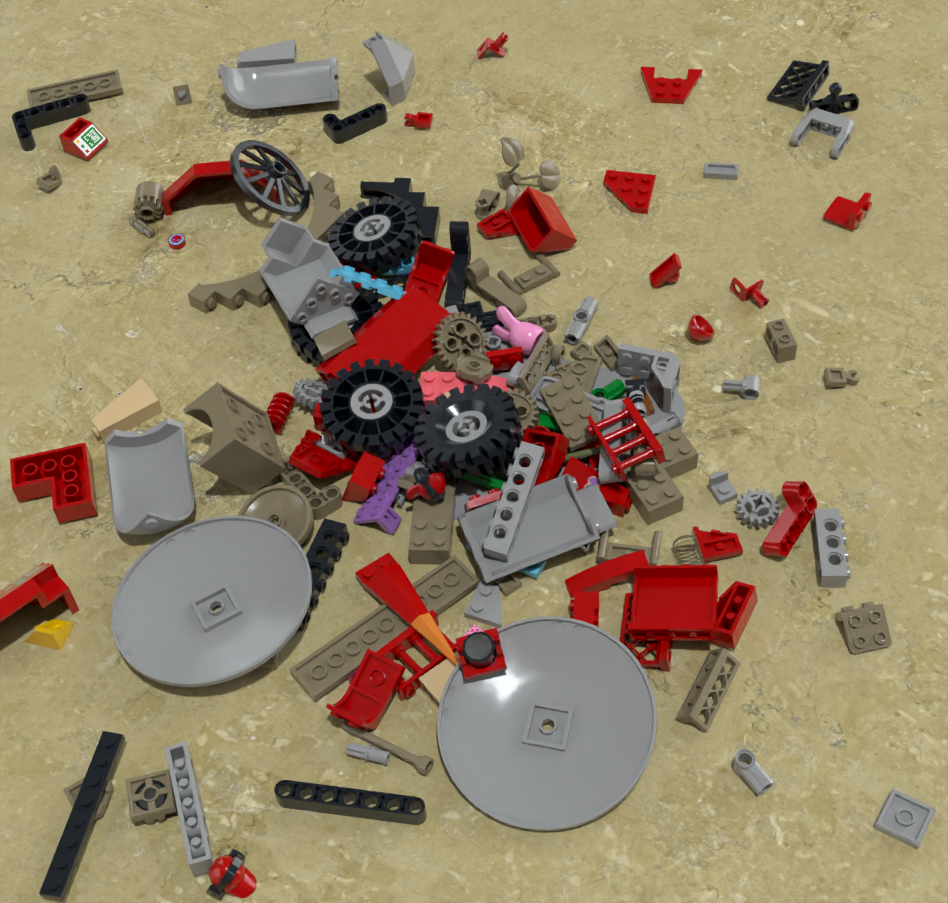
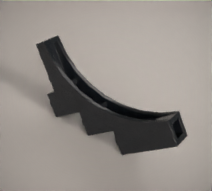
M395 178L394 182L361 181L360 190L361 196L364 199L377 197L381 201L383 196H391L392 200L395 197L403 199V202L405 200L410 202L414 206L423 228L422 241L437 244L441 220L440 208L426 206L425 192H412L411 178Z

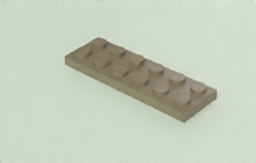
M118 69L27 89L30 108L77 94H85L89 101L123 93Z

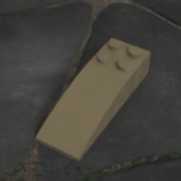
M452 474L449 477L445 476L446 488L443 493L444 499L434 502L422 496L414 498L408 548L411 564H442L451 558L458 478H454Z

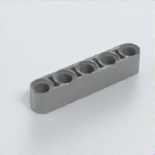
M623 399L605 402L603 420L622 411L621 409L624 408ZM624 418L603 428L602 435L605 436L628 425V419ZM627 434L609 442L610 448L613 449L626 443ZM601 447L598 471L600 482L602 484L622 482L619 475H614L610 466L611 462ZM626 452L616 456L619 462L625 460Z

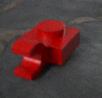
M417 112V115L406 113L404 125L411 127L414 124L416 128L430 129L433 114Z

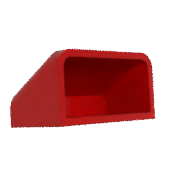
M528 186L510 207L509 215L530 251L545 253L567 250L578 241L552 197Z

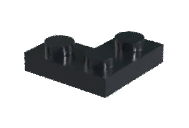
M480 301L463 304L465 315L470 314V319L477 317L475 323L482 322L481 329H492L495 325L504 326L496 315L497 310L483 312Z

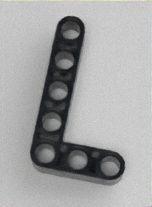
M77 94L15 112L12 115V120L22 149L24 151L35 149L36 143L32 133L33 129L86 115L91 111L87 96L85 94Z
M450 221L451 250L455 252L449 268L444 308L456 305L460 313L464 311L463 304L465 303L467 289L465 268L470 265L471 261L468 221Z

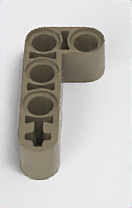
M478 258L465 268L468 288L496 309L500 306H505L514 317L527 309V304L521 296L489 275V267L484 259Z
M283 458L286 469L279 474V479L283 485L292 486L306 496L313 509V520H321L342 507L343 500L338 486L329 485L317 491L300 469L289 464L288 458Z

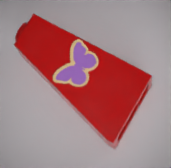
M570 456L562 475L569 474L572 478L575 477L578 484L576 491L596 483L611 513L624 517L626 510L629 511L632 506L630 490L617 482L602 484L598 471Z

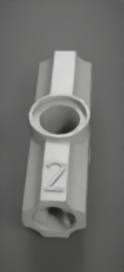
M588 296L583 298L579 308L574 311L573 320L564 335V339L569 344H579L584 333L588 331L590 321L598 307V301L594 297Z

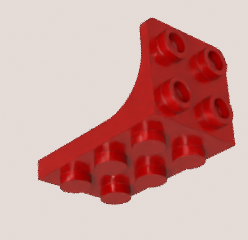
M422 241L404 291L408 292L415 286L438 303L455 252L431 242Z
M367 649L344 696L335 704L327 703L326 708L331 710L330 715L348 721L347 724L357 729L360 728L367 731L370 728L376 730L406 667L371 649Z

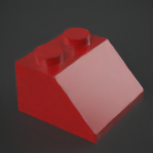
M364 451L348 481L342 500L363 501L367 500L369 494L373 495L378 486L376 484L377 479L381 480L386 471L383 469L385 461Z

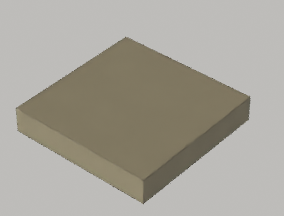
M345 320L313 337L324 361L357 343Z

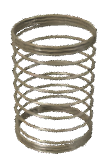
M683 535L673 542L675 555L677 551H679L678 554L683 555L686 553L680 552L688 551L692 548L693 550H699L697 553L700 554L699 558L701 557V559L699 560L701 561L688 563L689 565L705 564L695 536ZM683 538H693L696 540L695 544H687L693 546L686 549L674 547L675 543Z

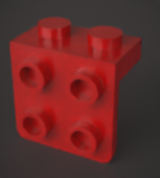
M865 192L858 202L837 196L824 213L823 218L854 230L862 222L865 214L871 209V194Z

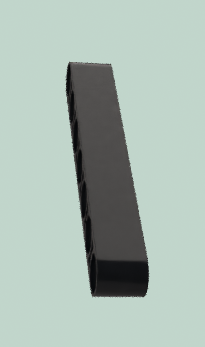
M281 780L274 787L277 801L284 808L409 825L423 824L427 818L424 801L415 796L292 780ZM290 792L288 795L282 796L283 793ZM306 795H312L310 798L303 799ZM327 798H333L329 802L325 801ZM348 801H355L353 804H346ZM369 804H377L374 807H368ZM393 806L399 807L396 810H389ZM414 809L421 810L418 813H412Z

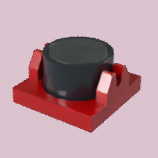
M497 627L456 638L457 652L465 680L507 669Z

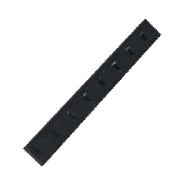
M102 732L39 894L41 897L63 901L124 743L125 737L123 734Z

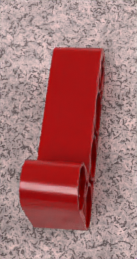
M785 481L783 483L782 495L787 502V506L763 541L762 549L765 555L787 556L814 515V510L817 509V500L805 481Z

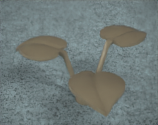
M500 138L503 160L508 166L513 167L507 171L508 174L503 175L501 178L502 185L508 188L506 205L507 212L509 213L512 204L524 192L520 190V186H517L521 180L541 177L542 186L551 189L559 184L560 172L552 161H544L540 165L541 174L520 177L518 173L513 171L520 165L519 161L524 159L523 146L513 138Z

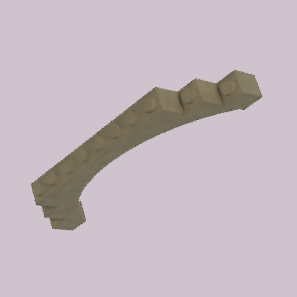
M317 172L308 180L310 194L314 196V210L307 228L314 239L328 243L331 227L336 226L335 221L340 216L345 217V214L339 210L341 208L339 195L334 193L333 178ZM259 270L244 277L221 283L205 285L198 283L188 293L190 305L206 314L218 303L233 311L242 305L244 301L262 308L274 296Z

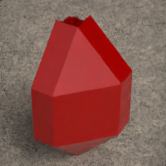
M230 161L196 163L163 192L162 204L165 215H172L173 203L206 181L234 179ZM241 167L243 175L247 178L264 173L263 171ZM265 179L257 181V183L264 187L268 183ZM275 184L271 188V193L273 197V202L278 204V194Z

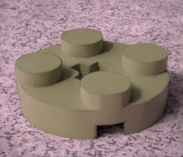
M471 353V356L465 357L464 354L456 360V376L473 381L475 384H482L484 380L491 377L493 364L491 365L490 360L483 355Z

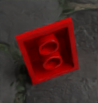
M526 428L523 442L544 447L545 451L534 486L554 479L566 457L570 441L561 433ZM523 463L520 466L528 467L530 464ZM518 480V481H516L514 484H516V485H521V484H523L524 482L521 481V480Z

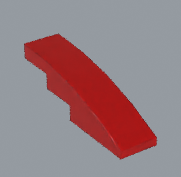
M644 550L602 562L567 578L565 583L570 598H574V591L600 592L610 589V584L630 580V575L634 574L633 566L649 565Z

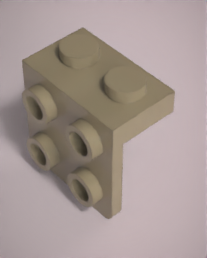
M874 601L861 603L862 608L854 609L853 605L841 608L842 612L835 613L837 621H843L851 653L856 654L889 647L892 644L883 604L874 605Z

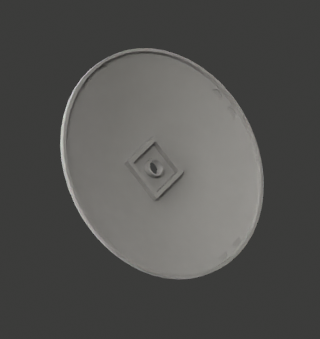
M221 516L183 526L150 546L133 563L123 577L115 594L111 612V626L116 645L126 661L136 671L159 683L179 687H201L238 678L272 658L287 644L301 625L309 607L312 594V574L308 559L299 543L288 532L262 519L247 516ZM221 606L219 610L212 611L214 607Z
M544 616L527 618L499 628L498 633L507 669L465 680L459 661L444 687L438 710L437 733L441 756L447 771L461 793L473 805L490 817L514 827L536 831H552L579 826L598 818L619 804L631 792L643 775L653 752L657 732V711L652 687L644 669L631 651L617 638L603 629L581 620ZM545 722H553L554 728L551 731L543 730L542 727Z

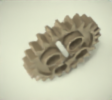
M464 312L446 315L445 319L439 320L441 324L435 326L438 331L433 332L436 338L432 339V341L436 342V345L432 349L438 350L435 356L440 355L439 362L445 361L444 367L450 366L451 371L456 370V360L462 355V351L465 353V357L471 356V353L483 355L482 353L488 352L484 348V346L489 345L484 340L488 335H483L486 328L481 329L482 322L475 323L477 317L470 319V314L464 316ZM456 325L459 327V333L456 331ZM470 336L473 337V343L470 341ZM447 341L451 343V348L448 347Z
M508 388L507 393L513 399L522 422L520 439L523 440L526 428L535 429V425L539 424V407L536 405V400L532 399L531 394L526 396L525 391L519 394L517 388L514 392H511V389Z

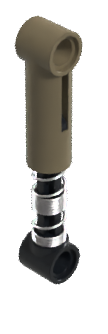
M645 379L625 380L626 396L631 399L650 428L649 421L645 416V404L643 403L644 397H646ZM638 431L631 432V439L638 437ZM641 444L634 447V456L647 450V445ZM650 457L635 464V476L655 475L654 458L651 459Z

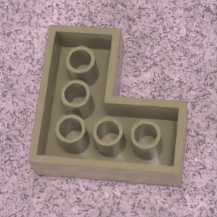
M679 426L655 436L663 448L666 459L665 462L658 464L654 458L655 475L635 476L633 465L624 469L626 480L619 482L620 485L630 490V499H632V503L647 525L683 511L684 496L672 478L697 468L698 452ZM633 448L626 451L625 460L634 456Z

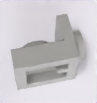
M726 470L714 473L709 477L708 489L719 505L735 500L738 496V493L728 480L729 473Z

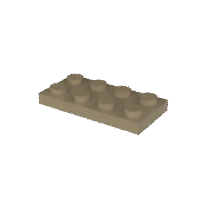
M574 374L540 388V393L562 435L570 439L568 446L571 452L597 441L595 436H590L586 426L589 425L587 416L590 415L595 423L600 422Z

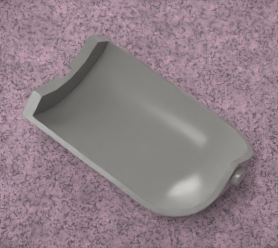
M330 57L327 60L251 68H230L220 64V69H218V77L222 80L227 96L237 105L247 109H264L340 100L338 95L340 94L338 80H336V78H339L336 57Z
M166 418L157 426L148 428V432L138 434V431L127 432L114 429L104 442L112 516L116 529L121 533L131 535H150L169 530L183 522L191 515L195 504L183 423Z

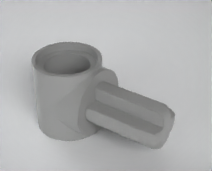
M747 375L742 381L724 380L723 389L740 391L745 399L754 400L759 397L760 378L756 375Z

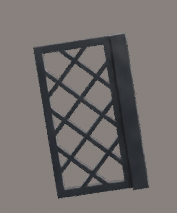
M793 60L767 96V101L796 105L798 111H804L829 76V61L822 60L820 64Z

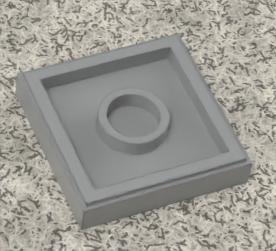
M892 789L874 829L918 850L936 809Z

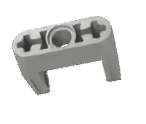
M814 108L804 115L791 136L790 143L800 145L810 130L836 138L833 142L831 156L839 158L850 140L855 123L850 118Z

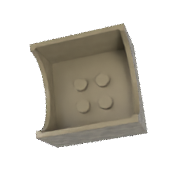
M218 382L184 408L185 414H189L213 428L212 441L207 453L199 461L200 467L251 495L286 469L268 413Z

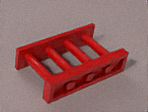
M629 397L622 400L624 408L621 409V412L598 423H595L589 415L587 416L589 425L586 426L590 436H595L610 460V466L614 475H619L622 481L626 480L624 469L647 458H655L658 464L666 461L662 446ZM624 418L626 420L630 419V424L603 436L600 432L601 429ZM632 431H638L637 438L611 449L608 445L609 442ZM638 445H647V450L627 460L619 462L616 458L617 455Z
M431 610L429 613L436 625L439 626L438 615ZM412 626L408 627L377 651V653L392 661L400 658L415 673L407 681L401 677L398 683L397 692L401 702L413 696L416 690L420 688L419 677L447 659L443 654L438 656L422 640L424 637ZM441 631L442 635L444 636L445 640H446L447 643L449 644V646H450V648L452 649L453 653L457 652V644H456V643L454 644V643ZM412 646H417L431 660L424 668H421L406 653Z

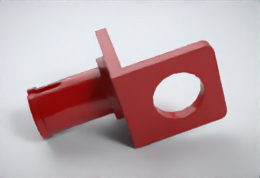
M502 32L495 41L487 37L477 49L478 58L480 59L488 49L504 57L503 45L509 40L508 35H504V32Z
M734 277L732 279L730 290L742 302L752 298L763 308L770 301L761 292L764 283L762 279L747 289L737 278ZM735 285L740 288V292L737 291Z

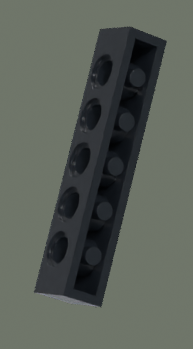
M324 518L306 554L312 574V594L306 615L297 629L298 631L302 632L304 626L309 623L313 608L317 607L319 595L325 590L329 575L333 574L334 564L336 560L340 559L344 544H347L349 541L350 533H348L345 523Z

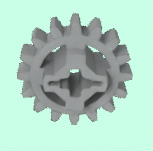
M306 378V381L300 379V382H296L292 394H294L293 398L298 399V403H304V407L308 405L310 409L316 408L317 402L322 403L321 395L323 389H328L327 385L323 384V381L316 382V379L310 380Z
M758 488L755 489V492L748 489L747 495L741 493V498L737 499L736 512H738V518H743V524L749 522L750 527H753L754 524L758 528L761 527V524L768 527L769 522L774 524L775 518L779 517L780 504H778V498H773V493L766 494V489L762 492H759Z

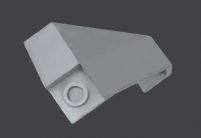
M375 30L376 36L362 42L374 55L388 85L389 91L383 93L384 99L391 106H394L406 100L407 91L410 89L412 77L416 72L414 53L406 45Z

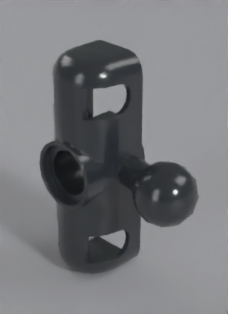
M834 82L829 86L831 94L819 100H812L809 103V111L815 107L834 114L855 111L858 109L859 99L854 93L839 95L842 91V86L840 83ZM850 101L851 108H846L844 102Z

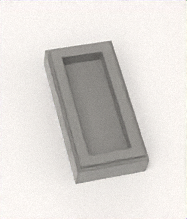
M705 163L704 178L737 180L739 164Z

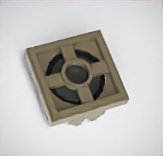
M169 769L126 779L132 823L145 820L147 823L154 824L155 819L162 822L166 814L176 812Z

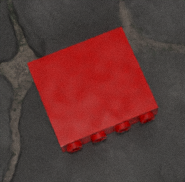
M665 564L661 566H633L635 580L631 622H628V633L631 641H716L719 585L717 565Z

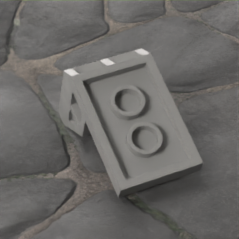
M620 343L618 348V373L652 380L650 385L651 394L663 412L671 413L680 382L681 361L672 353Z

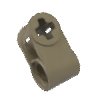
M486 189L481 190L475 202L478 208L476 213L478 219L484 220L492 215L500 201L499 192Z

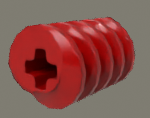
M285 392L274 394L266 411L274 434L282 433L289 419L288 417L294 408L293 405L296 404L293 396Z

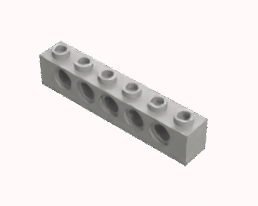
M521 441L519 448L516 447L513 459H515L514 464H510L507 471L509 478L507 483L504 482L501 488V494L503 495L501 500H497L495 504V517H491L489 521V534L484 536L481 547L484 548V555L508 562L545 456L544 447ZM523 463L530 464L528 467L520 466ZM518 480H521V481L524 482V483L521 484V485H516V484H514V483H515L516 481H518ZM510 498L517 499L515 503L508 502ZM510 516L511 519L508 521L502 520V517ZM497 534L505 535L502 539H497L495 536Z
M185 741L165 747L188 865L193 875L198 876L209 872L210 867L214 863V857L193 758Z

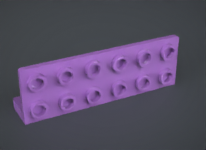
M415 440L410 444L404 441V449L397 453L393 450L390 453L389 459L383 466V469L386 471L382 479H377L376 481L378 486L373 495L369 494L367 500L363 502L361 508L356 512L353 520L355 524L377 522L387 534H394L401 521V517L390 505L400 489L397 486L398 478L406 474V468L414 464L420 453Z

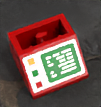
M81 117L59 135L64 151L89 160L108 142V139L91 121Z

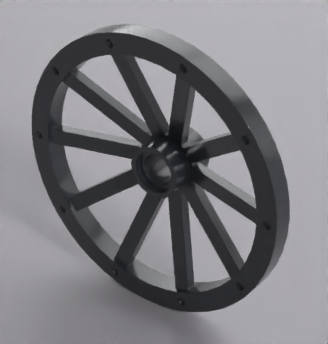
M257 140L243 141L234 148L230 155L231 171L236 182L249 198L264 209L282 216H294L306 208L310 200L308 183L300 169L288 156L277 148ZM248 150H256L264 160ZM240 153L246 155L247 157L259 163L260 165L239 161ZM266 154L274 157V161L272 162ZM241 167L263 171L264 173L246 179ZM287 176H293V177L295 178L297 184H296L295 182H293V181H292L290 178H288ZM265 179L268 183L261 195L250 184ZM275 184L279 205L267 199L272 186ZM289 185L301 194L300 202L294 195ZM282 186L295 206L287 207L285 205Z

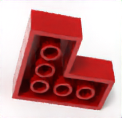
M86 442L10 459L12 490L18 502L52 495L53 511L59 523L98 515L92 459Z

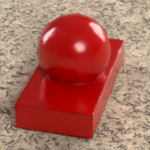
M673 253L649 273L653 287L657 289L664 282L674 283L680 278L679 270L682 268L678 254Z

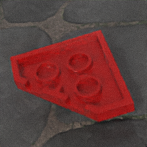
M606 170L603 186L607 190L610 189L613 192V196L621 203L623 202L631 213L648 214L656 175Z

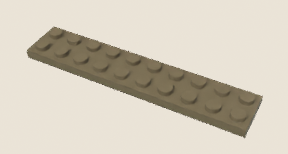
M453 555L412 585L428 612L433 610L438 615L475 589L480 580ZM383 604L290 668V672L312 699L316 701L356 673L367 649L377 652L411 625Z

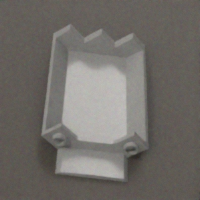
M564 474L534 486L508 562L484 555V548L481 547L484 536H488L490 531L488 529L491 517H495L496 511L494 509L497 501L456 516L475 563L477 562L483 580L486 583L595 541L600 539L599 533L617 527L616 520L597 484L595 483L576 491L578 484L575 477L572 478L569 474ZM510 498L508 500V502L515 503L517 501L516 498ZM510 516L502 517V520L508 521L511 519ZM497 534L495 537L497 539H502L505 537V535Z

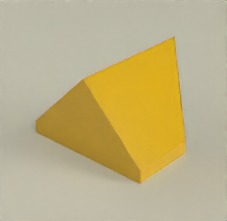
M55 618L35 627V631L24 642L61 650L73 628V622Z

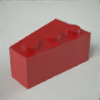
M735 581L719 597L717 604L716 641L706 642L735 650L758 602L756 586Z
M574 591V599H570V612H573V617L569 618L581 620L599 627V592Z

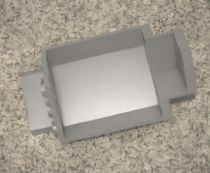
M279 217L261 244L268 258L259 271L289 321L304 325L310 337L313 338L344 320L347 324L359 320L351 308V305L360 294L355 284L345 282V277L336 276L335 278L329 276L331 269L343 267L327 243L314 239L307 227Z

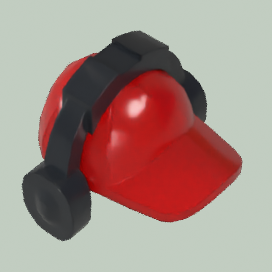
M422 467L415 469L414 478L418 483L407 490V498L412 500L422 496L434 502L444 499L443 493L446 488L444 474L432 473L429 475L427 470Z
M232 849L229 855L219 856L215 859L209 869V879L213 885L208 887L206 891L208 895L219 900L224 892L238 898H246L253 893L257 881L255 876L243 865L242 862L245 856L241 852Z

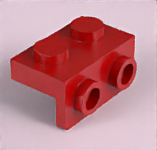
M522 346L485 352L486 357L490 360V364H493L492 372L512 369L517 361L524 364Z

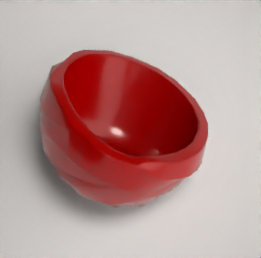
M693 315L687 326L690 336L697 341L711 339L715 334L711 324L700 315Z

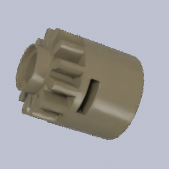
M144 181L136 187L133 211H135V216L139 215L140 220L145 219L148 222L149 220L155 221V217L160 218L163 210L164 192L160 184L153 181Z

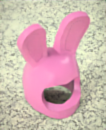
M505 306L498 307L496 315L509 330L495 325L492 328L493 334L498 336L501 341L510 342L513 347L522 346L523 354L531 355L546 330L528 322H520Z

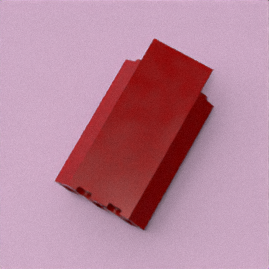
M413 286L400 299H390L353 334L357 342L356 344L323 361L315 371L324 383L327 384L331 377L338 380L336 372L343 367L350 372L349 364L358 361L361 367H365V359H374L375 365H379L380 359L390 360L391 367L397 362L404 366V371L409 369L414 374L438 351L437 349H432L436 345V342L432 341V339L436 338L433 332L438 331L435 326L441 324L440 319H445V316L451 315V313L417 287ZM370 399L371 408H375L373 399Z

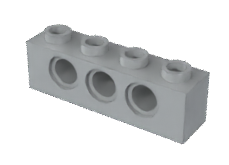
M815 509L813 528L820 588L845 587L847 579H850L851 572L850 567H846L848 550H844V545H846V534L842 533L844 517H840L839 509Z

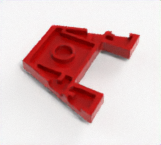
M641 66V75H643L652 103L684 104L691 94L693 87L697 85L698 79L702 77L703 69H688L687 79L654 78L655 67Z
M308 429L305 432L304 438H301L300 444L295 447L289 457V464L311 474L313 477L321 479L354 470L362 455L359 454L358 457L349 455L344 459L316 446V443L322 440V436Z

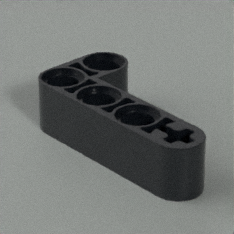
M382 103L374 104L341 120L335 114H326L323 117L324 131L336 144L349 141L388 121L386 106Z

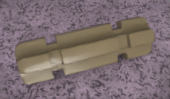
M136 216L129 218V224L147 237L151 238L155 235L154 229Z

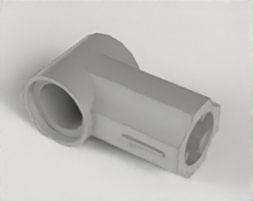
M742 749L736 753L733 763L735 774L743 777L757 795H762L768 791L774 782L756 762L754 753L748 749ZM739 761H745L749 765H743Z

